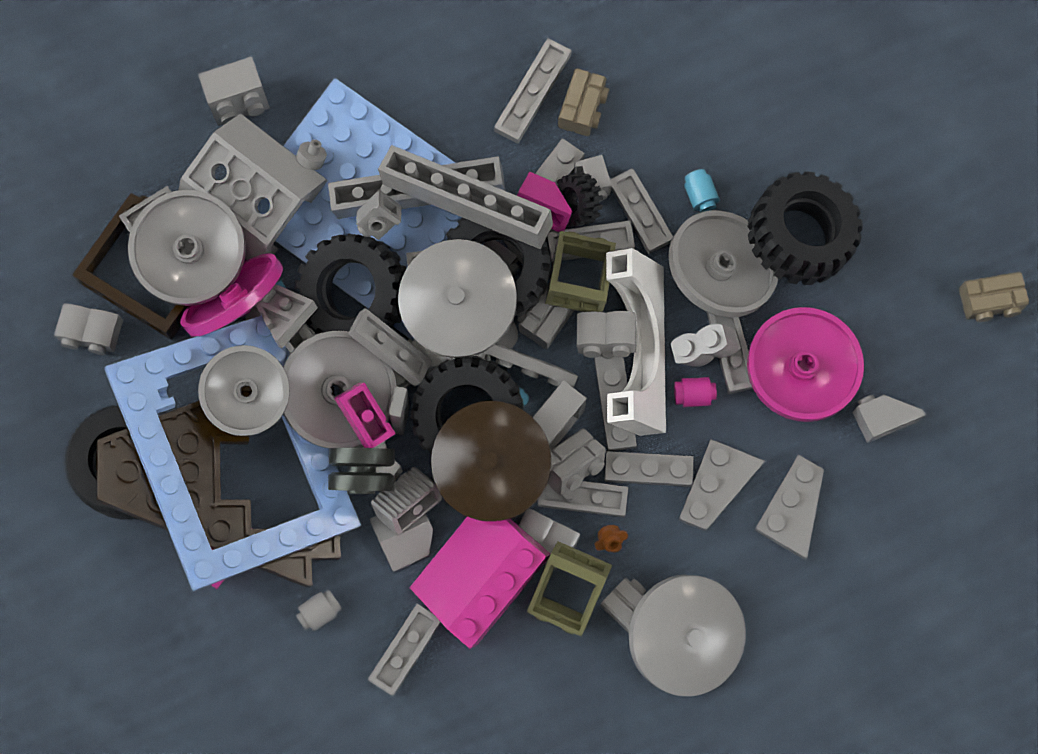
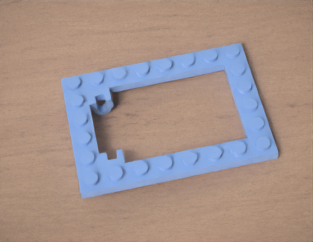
M262 316L105 367L106 375L193 592L361 526L347 491L328 490V475L332 472H339L337 466L329 464V448L314 445L303 439L290 427L284 415H282L320 510L212 550L158 413L175 408L174 398H168L167 379L206 367L215 355L230 347L248 345L261 348L272 354L283 366L290 353L286 346L280 348L277 345Z

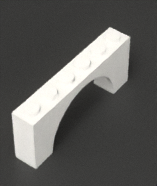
M633 248L607 252V281L616 288L627 311L635 312L636 352L634 353L631 376L622 392L607 394V423L639 436L666 433L664 268Z

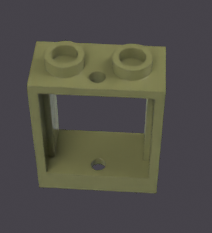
M560 231L555 246L545 304L582 312H603L610 283L606 278V253L615 251L616 243L607 241L604 238H591L576 232ZM563 253L603 261L598 290L558 281Z
M557 541L527 613L534 615L536 619L542 622H550L561 627L566 633L582 637L612 565ZM555 567L595 584L584 614L543 597Z

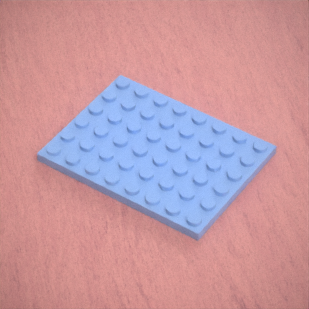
M334 78L284 144L286 149L297 155L302 143L311 142V140L320 141L321 147L324 148L327 156L322 168L315 171L328 181L312 203L304 201L275 241L307 264L306 254L310 250L316 251L318 249L317 244L321 241L331 240V237L336 235H362L356 225L357 216L337 219L331 211L328 183L380 175L378 168L391 145L440 165L455 162ZM264 198L258 203V210L261 214L269 211L270 202L267 198ZM434 205L401 209V223L395 224L379 240L375 238V240L390 246L389 250L396 252L400 256V265L406 266L407 269L406 253L423 251L436 243L447 241L448 237L446 234L450 228L455 229L459 225L457 221L462 217ZM347 263L339 269L332 283L369 309L375 297L374 278L366 266L360 263ZM403 320L401 323L393 325L403 335L412 341L414 340L405 327Z

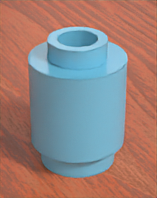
M705 169L696 170L686 175L684 186L693 210L700 212L714 210L720 198L711 176L706 173Z

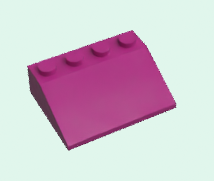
M467 517L409 588L447 630L471 649L479 644L549 559L551 553L511 519L480 521Z

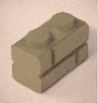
M578 68L574 70L558 118L559 128L571 132L574 131L584 136H590L592 128H598L602 113L598 112L600 103L606 104L610 88H606L607 78L605 76L595 73L591 74Z
M1015 272L964 281L959 287V293L966 319L976 318L977 322H986L994 318L993 315L1004 314L1005 318L1020 315L1021 311L1029 304L1022 273Z

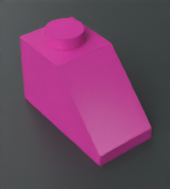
M529 172L517 196L551 209L553 221L551 229L559 233L560 231L565 232L572 213L570 206L555 182Z

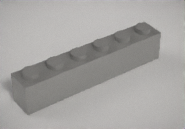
M393 145L390 146L378 168L383 185L538 249H541L553 226L551 209Z
M499 156L442 165L505 191L503 170ZM380 175L328 183L331 211L337 219L357 216V211L378 190H381L399 203L401 209L431 205L383 185Z

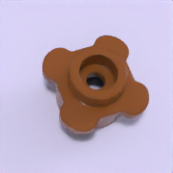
M616 525L604 526L598 532L599 541L595 542V548L598 551L605 549L608 552H618L622 549L623 541L628 538V533L625 530L620 531V528Z

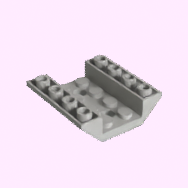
M239 114L213 132L182 176L179 190L205 192L225 203L241 224L246 243L245 259L249 260L262 254L276 253L278 248L273 245L275 240L304 201L312 203L328 180L315 170L301 166L296 159V155L245 116ZM224 165L227 169L226 177L222 180H217L215 170L218 166ZM267 198L270 202V209L267 213L261 214L258 210V203L262 199Z

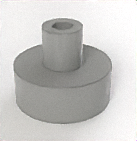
M311 140V142H304L300 145L296 159L301 166L310 170L322 168L327 154L324 148L321 147V142Z

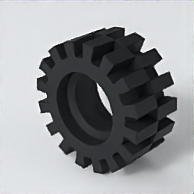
M590 174L566 175L557 181L559 190L572 210L567 226L589 224L596 221L595 218L600 216L598 210H602L603 205L599 204V201L603 200V195L599 196L598 192L601 191L600 186H595L597 180L595 178L591 179L592 175Z

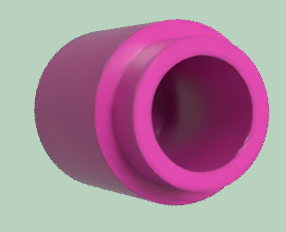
M709 377L682 378L681 381L674 382L675 404H682L683 407L711 406V400H716L717 397L716 383H710Z

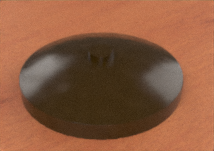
M484 401L464 407L446 421L435 439L432 449L431 466L433 478L440 494L456 511L480 521H503L527 511L541 497L550 478L552 455L546 434L538 422L527 412L508 403Z

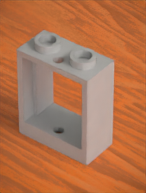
M564 380L533 417L546 434L551 450L559 444L582 416L586 407L587 398Z

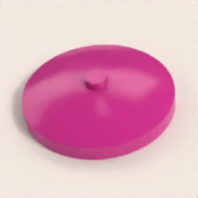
M271 253L262 254L245 261L235 282L226 291L219 294V297L203 304L188 306L182 315L181 325L190 336H202L247 315L277 283L283 272V265Z
M800 307L782 311L772 316L760 327L749 347L747 371L753 390L770 410L787 419L812 422L829 418L849 404L861 385L864 359L857 338L844 322L823 310Z

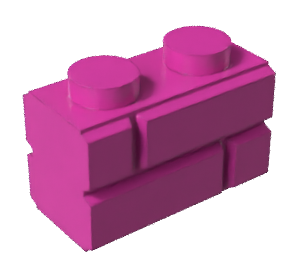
M364 382L354 385L334 398L364 448H374L396 434L390 423L385 422L387 418Z

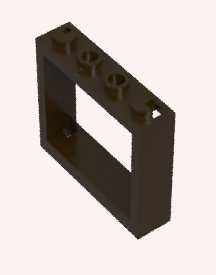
M130 193L72 276L79 284L172 340L182 326L181 318L188 306L175 305L166 319L93 275V272L126 227L119 215L148 198L144 195H141L139 198Z

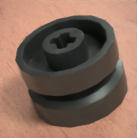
M329 448V464L332 466H347V472H332L329 474L328 490H344L347 493L375 494V491H394V475L391 473H376V467H391L394 465L395 449Z

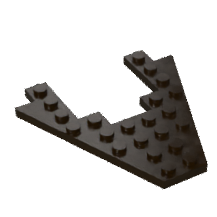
M250 386L242 388V395L244 397H249L252 394ZM330 387L332 389L331 394L335 396L334 387ZM200 400L158 416L211 549L215 550L267 530L251 529V500L221 499L220 444L248 445L249 435H233L217 428L205 415ZM128 428L99 439L97 441V502L168 531ZM340 535L273 560L257 568L305 588H310L312 586V560H339L341 558Z

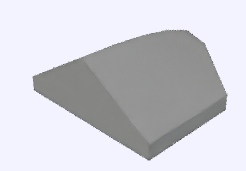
M426 513L398 536L388 526L383 524L377 516L369 519L393 572L430 556L433 528Z

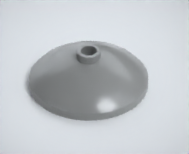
M241 345L219 352L208 362L200 377L198 393L202 410L217 428L233 435L248 436L264 432L282 417L288 405L290 385L285 369L272 354L258 347ZM244 386H250L252 389V394L249 397L242 395V388Z

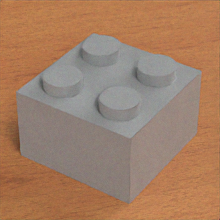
M252 57L198 74L217 125H225L239 114L243 116H257L270 109Z

